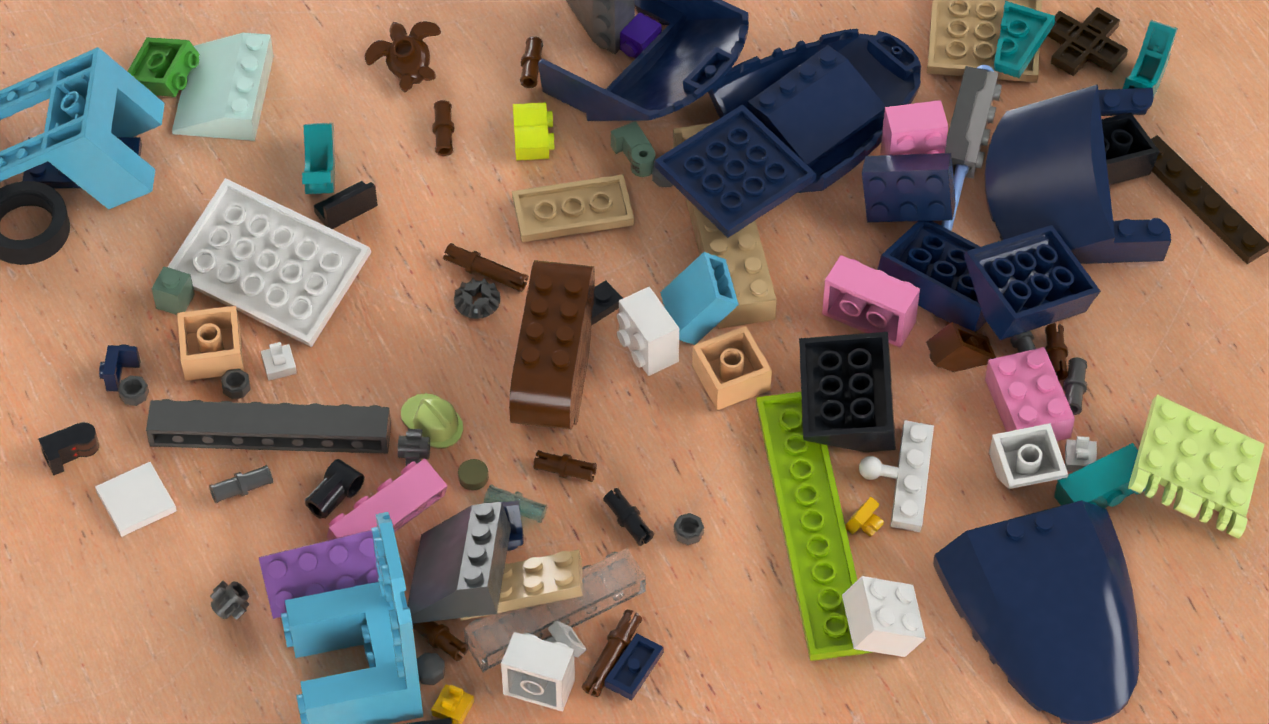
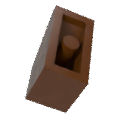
M953 322L926 342L933 364L951 372L987 365L989 359L996 358L987 336Z

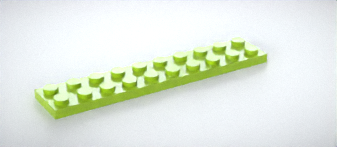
M801 392L756 397V407L810 661L872 653L853 648L842 594L857 581L828 446L804 441Z

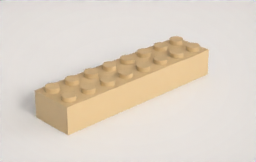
M712 123L674 128L673 148ZM685 197L699 254L701 255L703 252L726 259L739 304L717 324L718 329L775 320L777 299L756 221H753L727 238Z

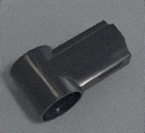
M335 460L326 470L324 480L305 499V506L316 517L326 518L346 496L351 498L357 494L363 485L364 475L342 460Z

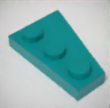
M1005 1L1000 37L994 60V71L1020 78L1055 25V16Z

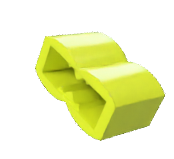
M546 102L513 104L516 160L550 159L549 150H555L554 133H548V128H553L552 111H547Z

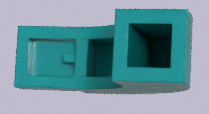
M1154 20L1150 21L1138 59L1131 74L1126 78L1123 89L1153 88V97L1155 96L1166 70L1178 28Z
M333 123L304 124L305 169L302 172V184H305V194L334 193Z

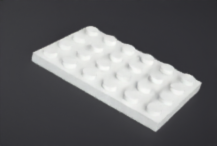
M225 178L168 265V268L191 274L194 290L229 307L236 306L237 311L312 347L371 254L370 247Z

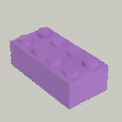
M368 530L259 557L273 619L279 618L281 613L287 612L285 600L378 582L379 577L372 531Z

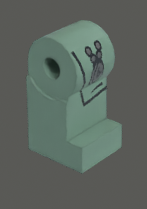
M634 121L612 130L611 148L616 154L624 152L631 163L633 174L639 177L650 176L653 172L656 153L637 122Z

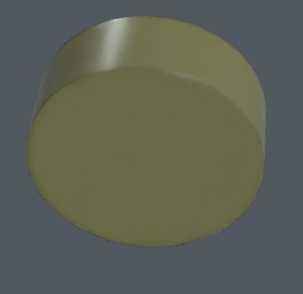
M470 459L460 465L458 479L464 488L478 490L488 482V468L484 462Z

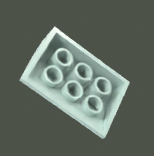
M243 32L195 45V49L200 54L199 64L196 68L190 70L187 76V85L181 91L172 134L255 141L274 57L271 35Z

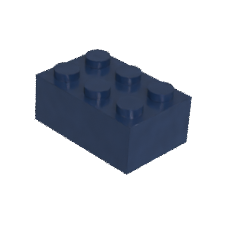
M951 153L865 157L862 180L867 223L953 220L956 200Z

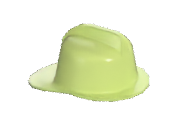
M425 393L409 398L402 406L401 419L409 429H422V436L430 437V447L447 448L454 445L461 438L463 421L448 401L436 395Z

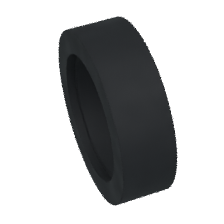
M35 181L15 182L0 188V221L11 210L23 206H38L44 208L52 215L49 227L42 234L34 238L13 240L0 233V260L18 265L34 264L50 258L63 247L69 236L70 222L65 202L54 188Z

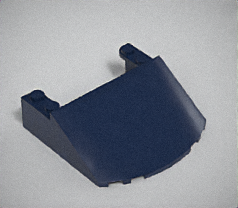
M635 0V9L638 13L641 12L644 15L653 17L660 24L668 26L606 89L545 59H541L538 62L542 91L586 113L587 121H649L666 116L702 97L730 71L744 47L749 28V14L723 0Z
M1097 84L1006 111L993 133L985 165L987 205L991 219L995 222L1000 233V239H1008L1053 225L1080 264L1164 261L1171 243V234L1168 225L1161 219H1124L1113 221L1101 116H1117L1126 113L1145 115L1153 103V88L1098 90Z

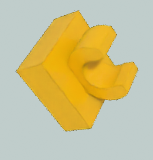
M870 497L845 524L846 530L853 535L861 527L871 537L884 524V521L879 516L873 514L880 504Z
M445 684L431 709L432 716L439 719L451 718L452 724H462L474 703V696L463 692L461 688Z

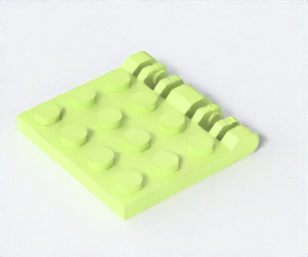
M1157 394L1151 403L1128 488L1138 493H1142L1146 489L1144 496L1153 498L1160 484L1165 487L1161 501L1162 504L1170 506L1176 495L1173 509L1195 518L1201 507L1199 521L1207 523L1211 519L1214 509L1219 512L1216 529L1223 531L1227 527L1226 533L1239 539L1247 525L1248 519L1246 516L1264 444Z

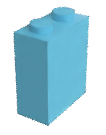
M706 252L697 257L660 292L665 309L679 327V340L693 345L698 343L739 305L726 259Z

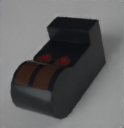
M86 422L77 423L38 439L42 454L53 476L64 472L63 464L78 457L92 456L99 449L96 430L93 425Z

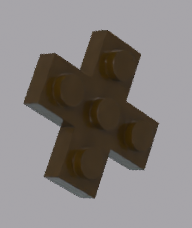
M1098 7L1083 23L1058 11L1055 15V25L1047 36L1062 44V46L1052 55L1051 64L1072 76L1088 60L1113 72L1124 60L1128 52L1126 47L1109 38L1119 27L1120 19Z

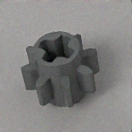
M408 429L406 436L399 435L398 458H405L406 466L413 461L418 464L424 458L429 459L430 437H423L422 429Z
M222 581L213 589L214 592L210 595L213 599L211 607L219 617L227 619L232 615L237 620L247 611L249 594L240 583L233 581L227 585L225 581Z

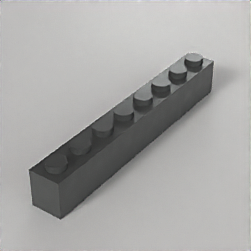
M163 399L150 401L146 432L150 447L388 454L391 418L389 407L378 405L365 407L348 404L331 406L317 403L297 405L291 403L263 404L261 402L233 403L231 401L203 402L201 400L173 401Z

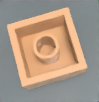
M236 306L177 313L180 356L185 381L221 377L228 370L241 369L244 371L240 325Z
M747 326L693 345L692 367L716 410L771 390L772 370Z

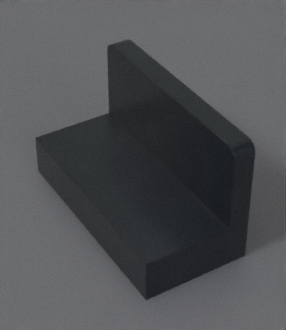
M360 181L315 204L314 212L326 227L334 229L378 206L376 187L372 182L365 184L363 181Z

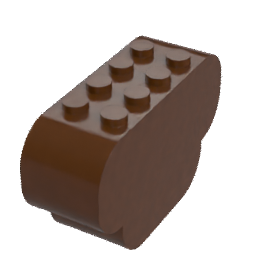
M534 260L511 378L509 400L510 423L570 430L573 425H577L590 351L591 318L595 291L594 266Z

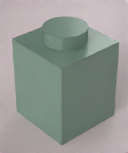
M165 266L152 287L156 309L175 315L185 312L195 295L191 274Z

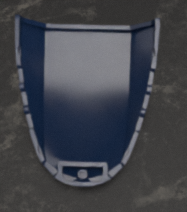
M848 29L821 35L818 41L807 44L803 40L799 41L794 48L782 51L781 48L774 49L772 55L763 59H759L756 56L732 67L724 78L708 91V94L719 118H722L742 104L748 109L749 100L829 45L849 60L886 107L911 104L918 93L921 84V64L915 52L907 44L891 34L878 31L876 35L859 34L858 29ZM884 113L811 165L810 168L816 173V181L799 191V193L823 191L850 172L877 148L882 141Z
M1081 500L965 531L934 555V568L960 618L964 617L972 630L976 642L980 641L989 653L991 662L993 664L997 663L1007 675L1008 682L1033 708L1039 712L1044 710L1059 717L1061 723L1093 724L1113 717L1128 704L1132 692L1137 685L1139 675L1137 615L1127 564L1107 509Z

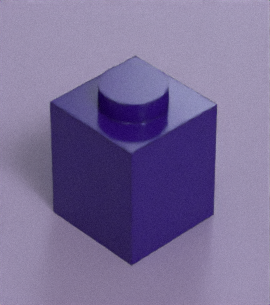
M639 12L620 32V50L627 56L636 59L662 32V24Z

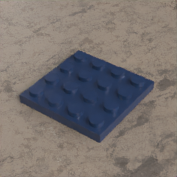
M743 104L655 159V168L727 238L816 181V173Z

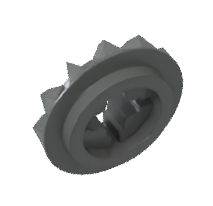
M472 278L468 283L462 282L460 288L455 290L454 304L456 309L466 317L474 319L484 318L493 314L499 307L500 292L496 289L495 283L490 284L485 278L482 281H476ZM481 292L482 298H478L473 304L472 296H476L477 293Z

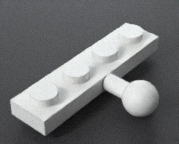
M904 421L898 467L882 464L874 456L863 458L859 464V472L867 480H875L879 476L896 479L890 527L915 532L921 531L933 439V425Z

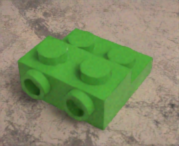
M147 37L127 72L146 88H149L156 96L176 97L179 90H183L186 87L187 76L190 70L198 66L200 54L189 40Z

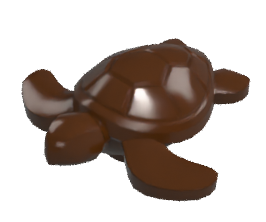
M422 21L416 23L412 27L409 36H407L404 26L393 22L389 30L393 42L375 41L365 53L367 65H372L379 58L386 56V64L389 70L401 79L399 83L400 89L403 92H407L412 88L413 84H420L423 79L430 81L436 78L434 70L429 68L430 52L423 39L429 36L440 35L441 30L435 23Z

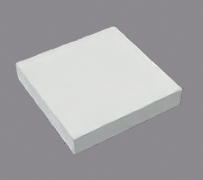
M151 462L95 486L99 498L121 537L177 511L173 500Z

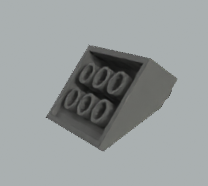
M566 0L592 41L600 48L616 54L620 50V32L635 17V0Z
M502 502L471 505L421 534L407 605L410 608L412 623L497 614L511 531Z

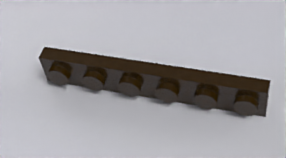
M1158 135L1151 138L1160 151L1152 172L1246 264L1269 251V242Z

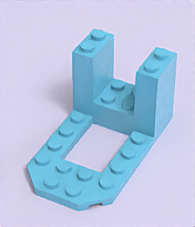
M99 47L0 90V120L50 98L44 133L0 151V182L48 161L107 209L114 208L153 191L155 168L117 137H135L162 125L165 103Z
M389 512L375 514L377 527L371 528L379 577L378 582L285 600L287 612L281 613L287 648H294L295 658L364 645L369 668L301 681L302 694L296 695L301 724H391L424 717L412 618L404 593L406 585Z

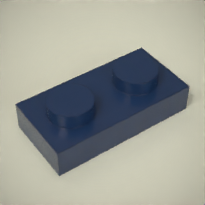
M636 633L605 679V687L632 701L663 655L664 647Z

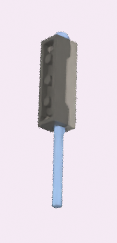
M980 65L977 68L965 67L947 136L945 153H951L956 205L953 220H942L941 226L950 231L953 228L965 177L974 179L976 168H982L985 152H981L982 145H988L991 130L986 128L988 123L993 124L996 107L992 106L993 100L999 101L1002 85L997 84L998 73L994 72L988 65Z

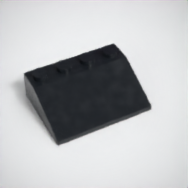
M888 332L799 338L804 441L862 452L896 450Z

